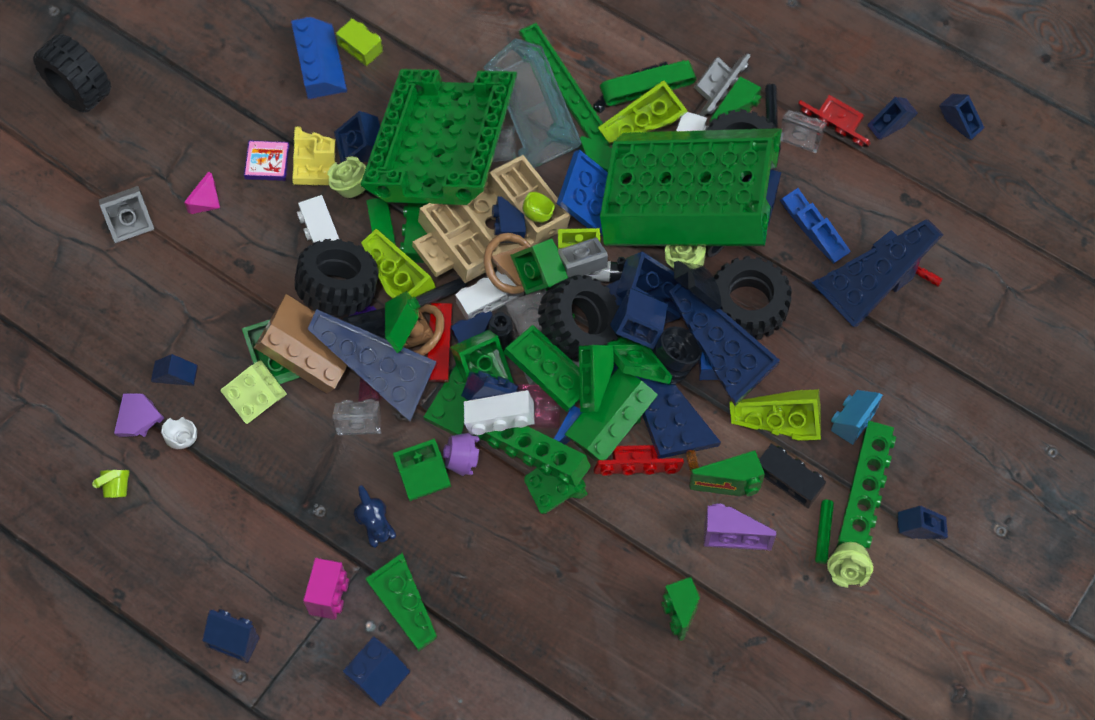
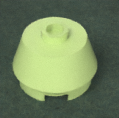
M346 157L347 161L339 165L335 162L328 170L329 186L343 197L353 198L365 190L361 187V181L366 166L356 157Z
M706 246L665 247L666 262L673 269L675 261L704 265Z
M853 542L839 545L827 563L832 580L848 588V584L865 585L873 573V564L867 550L862 545Z

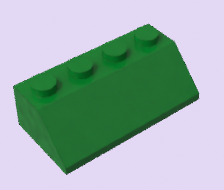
M617 368L609 379L598 412H582L564 435L594 461L606 460L658 394L642 380L635 376L624 374Z

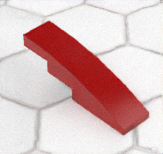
M431 303V305L440 309L445 321L440 340L428 352L427 358L437 362L428 382H449L452 303ZM430 313L429 325L433 332H435L436 317Z

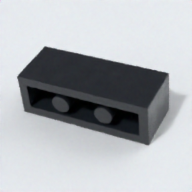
M771 443L759 458L765 473L764 478L808 509L824 489L826 481L821 474L806 468L801 460L792 458L780 446L776 447Z

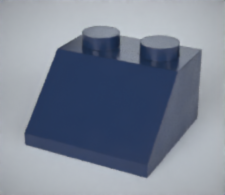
M358 111L334 131L341 163L347 161L346 157H356L362 163L369 161L380 129L378 116Z
M374 636L343 670L345 679L379 707L384 704L410 673V670L401 660Z

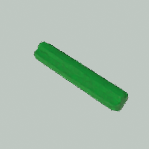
M827 499L822 500L815 556V562L819 564H826L829 554L834 502Z

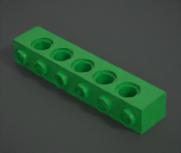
M872 421L867 423L836 548L847 542L860 544L867 549L870 548L873 537L869 535L870 528L874 529L877 521V515H874L875 508L880 507L882 495L878 494L880 488H884L887 475H883L885 468H889L892 458L891 455H888L889 448L893 449L896 441V436L893 435L894 427ZM872 446H879L882 451H876ZM868 465L875 466L877 471L870 470ZM863 485H869L873 490L867 491L863 488ZM858 505L866 506L868 511L860 510ZM853 525L861 526L863 531H856Z
M528 426L474 435L479 437V441L481 439L486 441L492 448H500L508 456L521 459L527 466H535L543 474L555 476L565 485L569 483L577 487L591 467L585 454Z

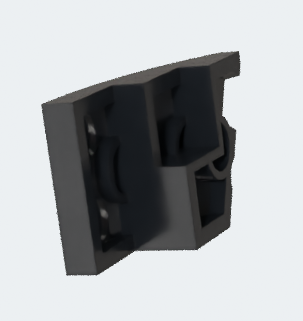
M683 261L674 262V279L693 292L713 310L722 307L717 282L707 268Z

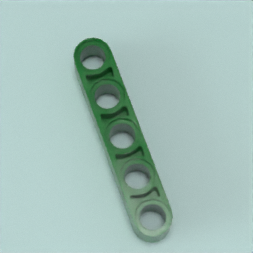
M684 60L609 79L601 83L599 87L606 105L612 106L636 100L662 81H665L670 89L674 90L693 84L697 78L690 61Z

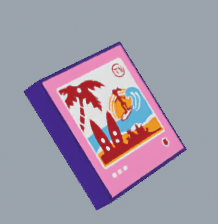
M249 141L244 171L245 179L286 181L290 149L289 142Z

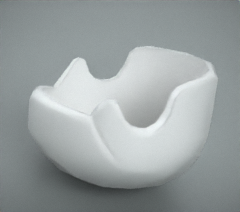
M183 417L179 420L169 418L162 425V436L166 444L173 449L190 447L197 439V428L194 423Z

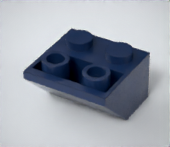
M629 287L610 326L616 334L654 349L664 330L668 304Z
M479 370L478 373L470 371L461 396L469 401L520 392V390L517 389L518 385L511 383L507 378L498 376L496 379L491 377V374Z
M210 609L203 636V642L207 648L248 663L260 638L251 621L242 617L237 620L232 618L230 613L221 609L218 612Z

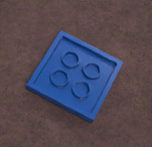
M577 150L573 153L556 204L587 228H600V236H602L600 214L608 172L581 150Z

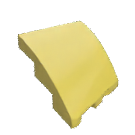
M295 127L293 185H329L327 173L335 163L334 139L323 137L314 132L309 134L303 132L300 127Z

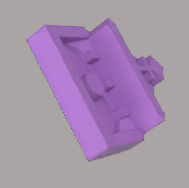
M123 394L114 434L118 437L138 436L139 434L145 437L148 429L156 422L160 423L164 417L155 408L154 403L144 394Z

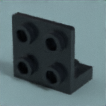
M385 307L343 318L349 324L386 339Z

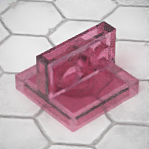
M518 384L517 389L520 391L528 390L534 401L535 424L527 426L530 428L559 429L560 405L538 385Z

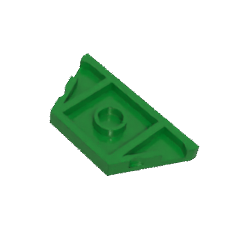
M625 337L620 338L618 341L607 343V345H613L614 362L622 373L670 384L672 375L649 347L630 339L627 340Z

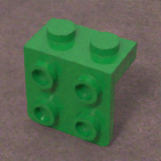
M536 468L524 477V481L536 506L542 514H547L570 497L582 499L588 495L583 479L577 487L569 483L565 485L555 476L543 474L539 468Z

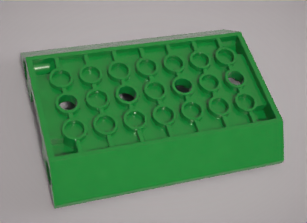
M400 69L361 181V187L385 202L469 204L484 191L517 78V72L477 71L474 83L442 82L439 70Z
M781 128L627 132L621 134L613 141L600 214L604 245L765 246L771 208L766 200L770 169L777 167L782 133ZM748 174L752 175L750 181L742 182L743 177ZM706 175H711V179L708 182L702 183V179ZM629 176L632 177L629 183L623 184L624 179ZM666 176H671V180L669 182L662 183V180Z

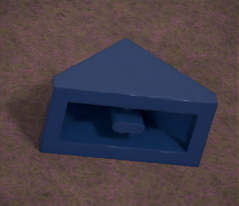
M173 354L155 361L151 382L194 386L198 366Z

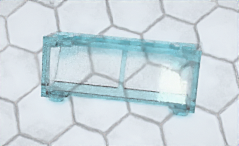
M515 38L484 66L485 71L517 72L508 110L523 146L518 151V157L524 155L532 167L536 168L578 148L582 143L543 48Z

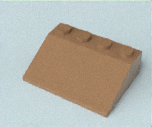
M285 294L254 348L323 392L329 393L335 389L347 365L308 330L315 312Z

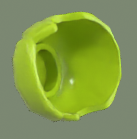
M529 192L522 205L525 216L537 223L548 221L553 215L555 204L548 197L538 192Z

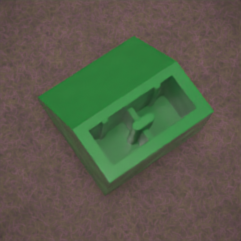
M435 439L393 453L394 461L409 502L451 487L443 458Z
M691 577L665 586V591L662 595V609L665 615L669 614L672 621L669 623L674 636L678 635L680 641L686 637L697 612L700 599Z

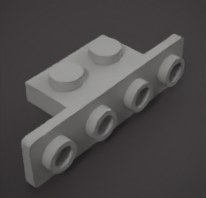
M748 53L739 58L732 69L719 57L713 60L694 86L708 100L698 115L704 116L707 113L710 115L716 110L718 100H722L728 93L726 89L737 81V74L748 66L749 63L747 61L750 58Z

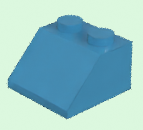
M857 390L853 396L849 394L843 403L844 409L842 412L837 411L831 420L833 423L831 431L853 445L867 426L868 421L875 415L883 395L877 392Z

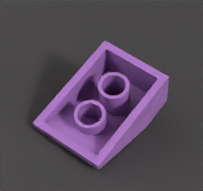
M723 504L708 506L704 525V546L756 550L772 549L776 531L732 507H725Z

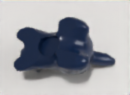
M359 485L358 492L362 502L355 508L354 517L360 525L365 526L371 547L376 548L379 542L383 543L388 538L395 539L396 533L385 517L386 506L384 502L379 498H370L364 486Z

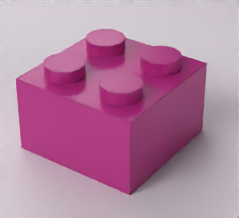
M315 558L304 598L309 615L336 620L337 613L342 612L344 603L341 600L343 591H347L349 585V578H347V572L344 570L342 563Z

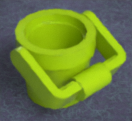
M129 470L100 471V477L93 480L92 485L94 488L102 487L104 498L126 497L128 477H130Z

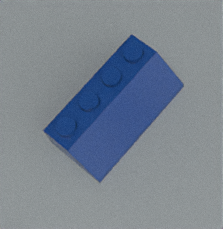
M312 17L291 21L307 98L312 99L347 92L333 25Z

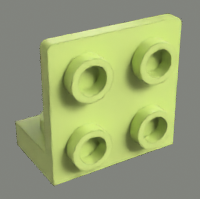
M261 360L248 367L221 389L223 395L246 424L287 395Z

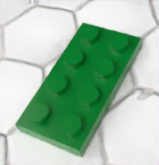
M534 325L530 326L505 348L503 353L566 412L580 400L579 367L556 345H553Z

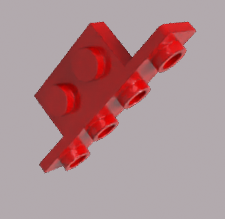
M831 95L827 97L820 110L815 109L802 100L799 101L798 104L802 107L800 111L811 117L813 114L819 117L818 120L824 122L823 125L827 127L829 124L836 128L834 131L844 137L846 134L853 138L852 141L861 147L863 145L869 147L871 144L868 139L855 132L864 118V114Z
M654 445L617 446L612 452L613 460L597 461L594 467V474H601L603 476L612 474L632 475L634 473L652 475L660 472L675 474L680 471L684 460L683 458L658 459Z

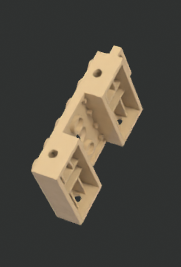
M524 155L490 171L484 191L469 204L428 203L420 208L418 222L427 234L413 241L412 246L435 277L454 268L464 283H467L486 272L484 269V252L489 242L497 235H494V230L489 229L485 222L489 218L496 220V217H492V205H496L497 196L503 197L524 214L526 227L524 239L531 246L556 235L558 229L568 228L571 215L556 204L558 198ZM529 192L543 194L555 204L553 215L548 221L537 223L525 216L522 205ZM499 243L492 256L521 247V245L517 243ZM491 260L492 266L495 268L496 264Z

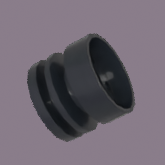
M677 326L667 328L661 334L654 349H651L672 375L670 384L682 382L702 355V350L692 333L683 327Z

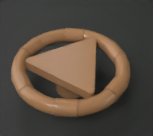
M514 233L499 234L489 242L484 252V269L487 277L496 288L509 294H519L525 291L510 256L531 247V244L520 235ZM503 241H511L521 245V247L492 256L495 248ZM491 260L496 264L499 273L506 274L517 286L501 282L495 275Z
M426 304L418 309L419 318L403 346L404 348H410L426 343L420 349L414 351L423 356L435 347L444 330L445 320L439 308L430 304ZM422 312L431 313L436 317L435 332H433Z

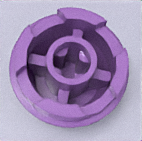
M470 433L450 436L448 444L444 446L443 450L445 467L461 476L473 475L471 467H476L479 449L475 447V442L479 441V437Z

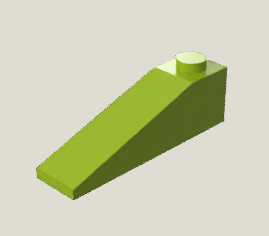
M662 81L603 123L598 129L611 144L623 133L647 132L669 125L688 111L667 83Z
M375 229L361 242L365 251H368L372 255V259L376 261L379 270L378 277L390 298L393 299L406 291L411 297H416L436 288L431 276L378 229Z
M819 389L797 390L742 399L736 406H734L732 401L729 403L732 424L756 430L770 431L775 435L790 436L798 441L821 440Z

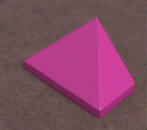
M208 172L184 202L188 213L195 214L220 208L212 173Z

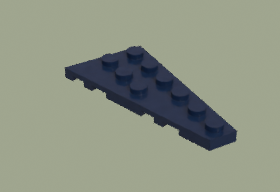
M926 219L897 237L889 239L884 244L847 262L844 266L827 273L824 277L816 279L812 283L853 327H857L944 234L930 220Z
M680 283L669 291L672 302L734 406H736L780 363V360L720 308L713 310Z
M316 309L308 330L408 421H411L437 362L404 347L397 353L386 339Z
M637 377L658 394L642 414L658 459L720 446L721 441L675 384H666Z

